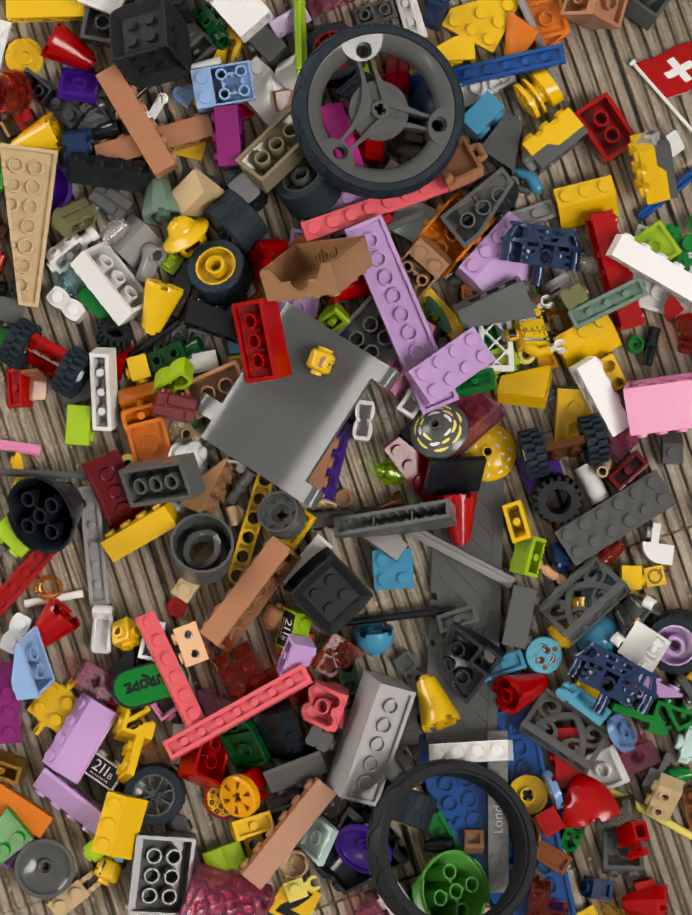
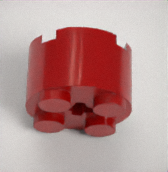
M280 237L258 240L251 250L248 251L247 258L255 269L254 276L257 280L261 279L260 270L289 249L284 239L280 240Z

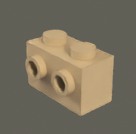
M661 772L658 780L654 779L652 783L651 794L647 793L644 800V805H647L645 814L668 822L682 795L684 781Z

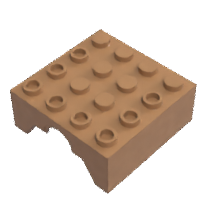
M364 235L295 243L260 270L259 273L267 301L281 303L288 299L299 301L305 297L317 299L323 295L336 297L341 294L342 290L350 287L349 285L352 282L357 281L360 275L365 274L366 270L373 264Z

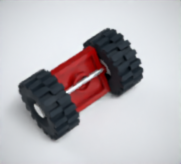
M25 317L19 318L14 323V326H11L9 333L6 334V338L1 344L0 361L16 370H21V368L25 367V363H29L53 377V382L51 383L52 390L68 399H73V397L77 396V392L81 391L82 386L84 387L86 380L90 376L89 353L77 346L72 347L71 350H66L64 347L42 336L41 332L43 329L41 326Z

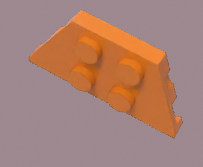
M526 0L545 47L559 44L570 34L567 19L560 15L563 7L562 0ZM534 42L532 45L533 49H537L536 44Z

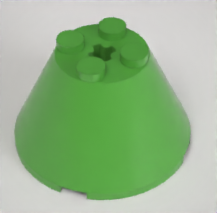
M459 850L444 851L434 856L416 882L411 885L415 906L428 915H483L486 904H489L490 889L484 869L475 858H471L465 852Z

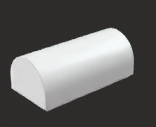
M587 463L574 470L591 505L610 497L601 478L597 475L594 465L588 466Z

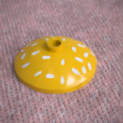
M482 423L469 429L468 438L463 447L457 452V457L485 456L487 461L482 481H494L505 477L513 468L517 456L516 444L510 433L503 427L492 423ZM489 448L491 455H485L484 449Z

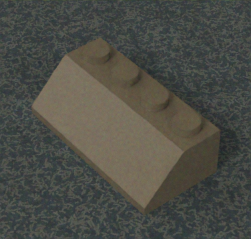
M291 106L235 159L237 165L249 179L266 194L305 157L295 136Z

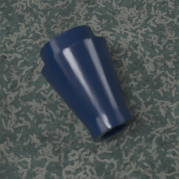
M559 542L550 544L548 548L553 569L557 573L569 570L571 568V560Z

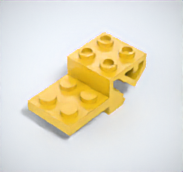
M120 705L117 707L116 713L119 715L111 728V732H114L112 739L127 743L124 744L121 751L123 756L122 763L118 764L116 775H118L117 782L126 783L134 776L141 748L153 738L156 723L152 720L146 722L144 716L151 711L149 706L135 710H128Z

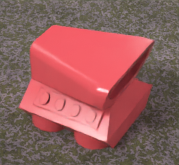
M315 679L313 685L308 689L307 702L301 709L302 719L329 732H336L337 727L344 729L349 689L333 681L323 682Z

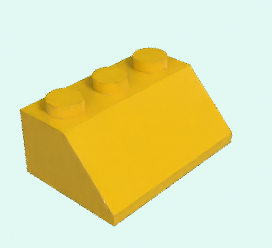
M611 175L556 188L552 191L561 229L568 230L586 225L585 217L611 209L613 214L619 217L616 191Z
M608 315L577 330L573 326L553 338L554 342L557 339H563L565 344L559 345L557 348L565 347V352L559 354L570 374L569 367L587 356L601 358L622 345L615 326Z
M109 790L91 851L110 857L132 860L136 834L140 833L148 800Z

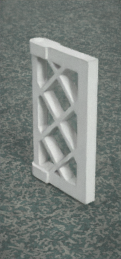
M512 321L506 322V330L512 329ZM498 323L492 324L487 330L484 329V326H478V334L484 341V335H486L493 342L489 350L495 344L503 352L492 365H488L482 370L493 368L495 372H514L513 341H506V350L497 342L505 332ZM493 325L502 332L497 340L487 332ZM504 354L507 355V365H502L499 362Z

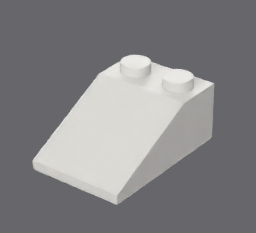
M255 56L250 61L256 100L245 102L244 105L269 127L285 112L276 111L273 92L286 89V87L276 79L273 71Z

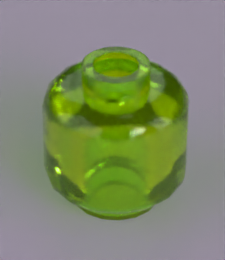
M387 458L382 463H379L377 478H380L383 484L398 486L403 480H406L391 459Z

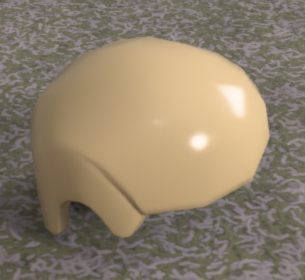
M294 848L279 868L284 876L297 879L304 876L308 871L309 858L303 850Z

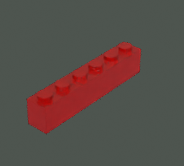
M613 210L585 217V224L605 293L633 280V273L628 268L606 256L616 234H621L618 232V220L616 215L613 214ZM639 300L611 313L617 332L645 324V315L643 310L640 309Z

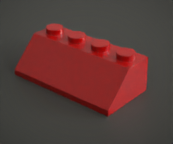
M267 298L231 304L246 383L273 380L292 375L278 303L276 301H267Z

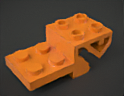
M154 381L118 390L119 404L122 408L120 412L121 419L128 436L134 462L167 457L172 447L166 420L150 416L154 395Z

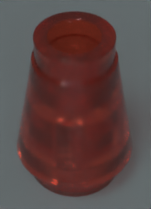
M617 540L599 551L597 557L607 567L612 566L626 547L620 540Z

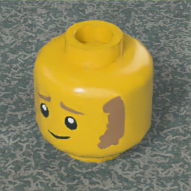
M322 346L313 348L306 362L307 367L311 368L310 373L319 377L322 374H329L336 360L335 356L332 355L333 351Z

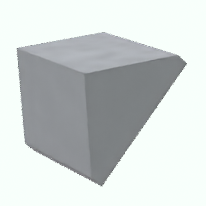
M131 214L107 240L111 248L134 269L141 263L142 256L140 251L142 246L148 242L158 245L161 241L134 214Z

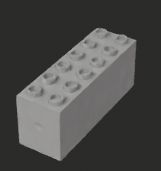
M364 670L325 782L340 798L376 806L381 797L416 696V692L400 679Z

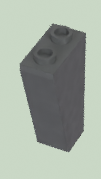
M518 276L452 305L458 321L464 329L536 316L534 311L536 304L532 297L529 298L527 291H530L528 284Z

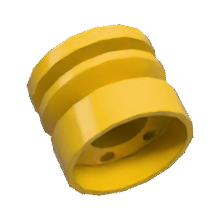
M545 69L531 72L529 74L531 83L523 78L520 81L521 85L516 83L512 86L520 106L535 120L541 116L540 112L542 114L547 112L544 103L554 108L564 100L558 85Z

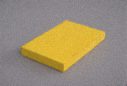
M557 388L554 441L579 436L577 417L592 414L580 389Z

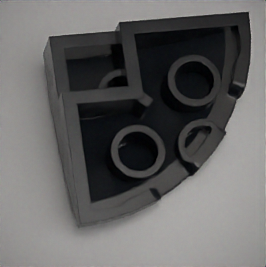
M452 622L443 642L445 646L442 663L444 672L448 674L451 681V688L464 703L468 704L506 655V652L476 632L456 622Z

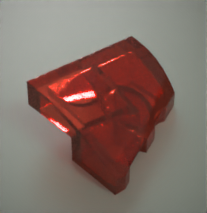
M335 633L327 637L312 661L311 666L314 670L332 678L341 669L352 665L351 662L356 658L365 656L367 652Z

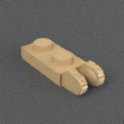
M92 870L81 879H77L67 890L47 904L54 915H66L101 885V883L96 881L87 889L83 884L86 880L93 877L94 872Z

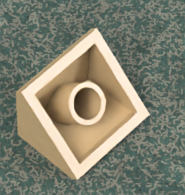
M196 167L172 190L181 215L202 217L204 210L225 192Z

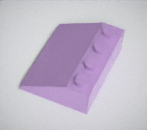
M510 211L507 212L455 272L477 294L515 276L526 282L532 276L533 265L500 260L503 240H500L501 236H505L508 230L511 229V221L522 222ZM519 228L516 230V234L514 236L518 235Z

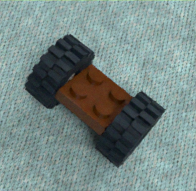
M599 413L577 417L579 436L546 444L543 443L538 427L517 431L520 456L528 480L548 476V460L549 462H556L565 456L574 458L582 452L588 466L608 462L610 457L608 440L606 439V432L604 431V425Z

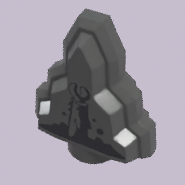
M99 96L97 97L96 104L79 102L77 105L86 114L77 129L95 128L111 119L105 111L108 106Z

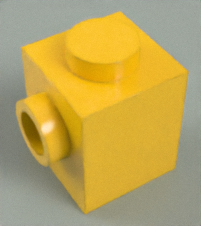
M146 354L126 358L128 367L125 368L128 380L132 379V382L138 383V385L149 383V379L153 378Z
M620 566V578L627 583L631 591L629 594H637V590H642V586H645L646 582L645 574H642V566Z

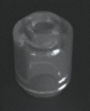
M115 218L101 229L102 232L99 233V236L107 246L115 245L129 233L127 230L129 226L124 219L121 218L119 220Z

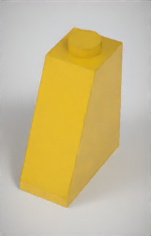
M552 365L501 375L500 381L497 383V389L494 391V394L498 397V403L545 409L552 381Z

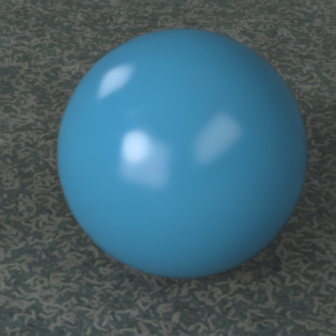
M604 616L577 641L578 648L580 650L584 647L586 648L590 645L588 643L590 640L615 653L618 648L610 642V639L618 632L617 624L611 618ZM593 649L587 656L593 658L596 650Z

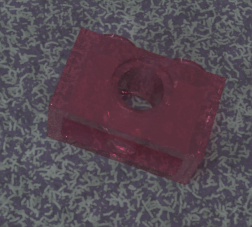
M645 737L637 740V744L634 745L635 749L624 753L616 749L628 776L661 762L651 739L646 740ZM634 751L641 753V759L637 762H633L631 759Z

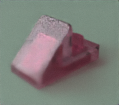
M629 427L617 434L608 443V452L615 465L641 440V438H636V435H630Z

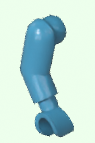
M523 168L515 169V175L524 179L534 194L539 195L542 193L543 184L534 172H529Z

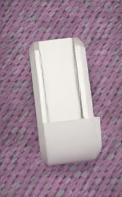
M94 605L92 608L93 626L90 649L92 653L109 654L112 650L111 624L114 623V608L109 605Z

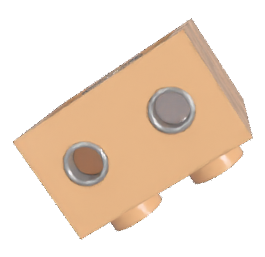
M198 621L173 629L174 634H171L174 645H179L181 653H178L182 665L185 664L186 667L211 659L204 636L200 633L201 628Z

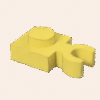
M317 875L309 876L307 881H303V878L300 877L283 883L289 903L309 896L307 892L309 889L312 891L320 889V885H311V880L317 878Z

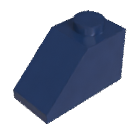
M451 0L428 1L423 16L426 28L437 32L440 31Z

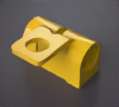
M270 810L229 822L230 832L234 841L239 842L243 840L249 857L254 854L253 850L249 847L250 841L258 839L262 843L264 841L262 833H266L274 826Z

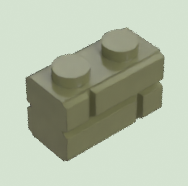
M85 198L77 201L72 200L67 206L57 207L53 211L51 226L57 231L59 230V233L65 238L90 225H94L98 210L93 205H90Z
M577 283L569 289L567 288L560 292L556 301L562 312L567 315L568 311L586 303L590 293L585 285L582 286Z

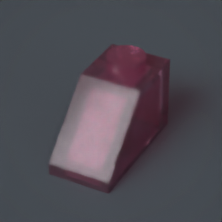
M375 896L355 908V915H386V912L382 909Z

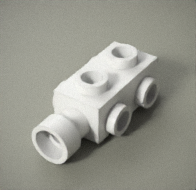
M91 225L85 229L86 232L81 236L75 233L69 237H64L62 241L48 250L45 255L48 262L45 264L52 272L57 271L59 275L62 272H69L72 269L70 264L83 250L88 249V244L100 238Z

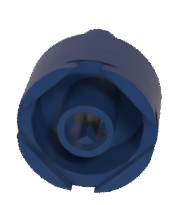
M91 128L63 131L62 143L65 146L64 158L66 167L70 152H84L87 155H96L95 143L91 142L93 140Z

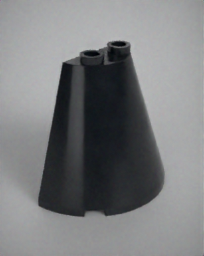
M352 803L347 808L337 829L340 830L342 827L350 824L368 826L372 815L371 809L366 806L360 808L359 803ZM390 826L388 844L392 851V861L390 864L393 871L409 861V855L404 845L401 847L399 844L400 837ZM334 843L324 866L317 865L316 867L318 874L324 879L330 878L333 881V888L344 895L372 882L371 875L353 870L340 859Z

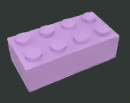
M473 326L412 367L404 375L427 407L496 359Z

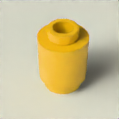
M559 622L565 629H567L566 624L564 622ZM552 625L547 628L549 631L548 635L561 648L564 647L566 650L571 646L567 639Z

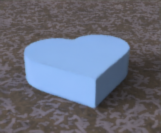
M192 84L185 85L184 87L177 86L172 91L173 99L186 109H189L195 98Z

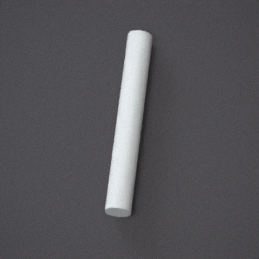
M83 590L27 599L24 600V606L27 608L44 605L51 598L53 600L57 598L60 601L83 598L84 592Z

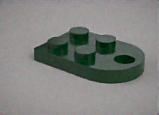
M250 718L219 735L236 770L267 765L272 761L255 724Z

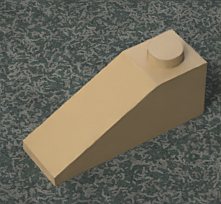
M205 544L193 561L195 563L205 562L213 555V548ZM180 578L171 593L189 604L201 585L192 584Z

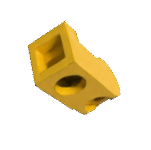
M608 353L599 358L603 364L602 369L605 375L612 381L611 386L614 392L624 388L627 381L613 353Z

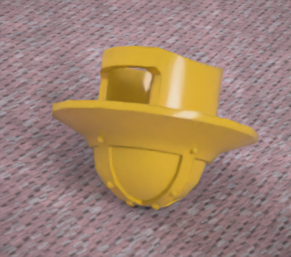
M187 215L174 217L167 227L168 236L163 243V249L166 253L174 254L179 252L182 257H191L192 253L199 246L190 252H185V249L191 247L198 240L200 245L207 242L205 232L209 227V221L205 217L191 218Z

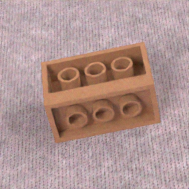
M564 0L560 15L587 30L620 29L628 0Z

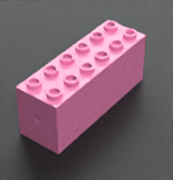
M692 372L627 381L623 388L631 436L636 435V438L647 437L649 433L664 435L668 431L676 430L677 433L688 431V428H692Z

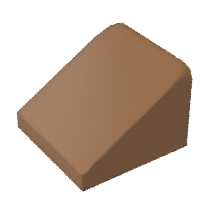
M464 829L463 850L465 854H484V829Z

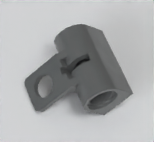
M474 604L436 616L443 639L452 622H456L472 631L482 628Z

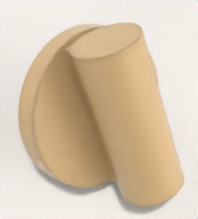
M236 504L225 508L231 527L243 523L245 511L242 507Z

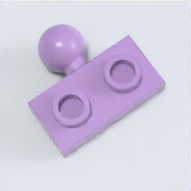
M294 7L273 18L268 24L279 39L292 32L291 39L295 45ZM306 10V23H308L312 19Z

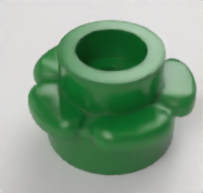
M632 335L631 338H628L626 340L628 352L631 354L641 353L644 350V339L639 335Z

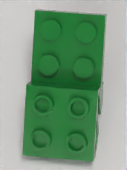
M662 697L658 700L654 699L647 716L617 700L615 703L610 702L608 706L612 711L645 721L644 730L664 737L667 736L670 729L678 732L692 725V707L680 703L674 706L672 705L673 701Z

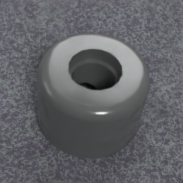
M196 513L185 517L175 526L170 539V559L174 570L182 579L196 585H207L220 580L229 571L233 561L234 537L226 522L212 514ZM197 543L209 544L214 550L213 555L205 562L195 563L190 557V549L193 545Z

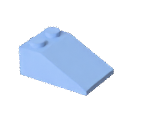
M34 626L15 645L11 684L17 701L38 698L55 681L37 626Z

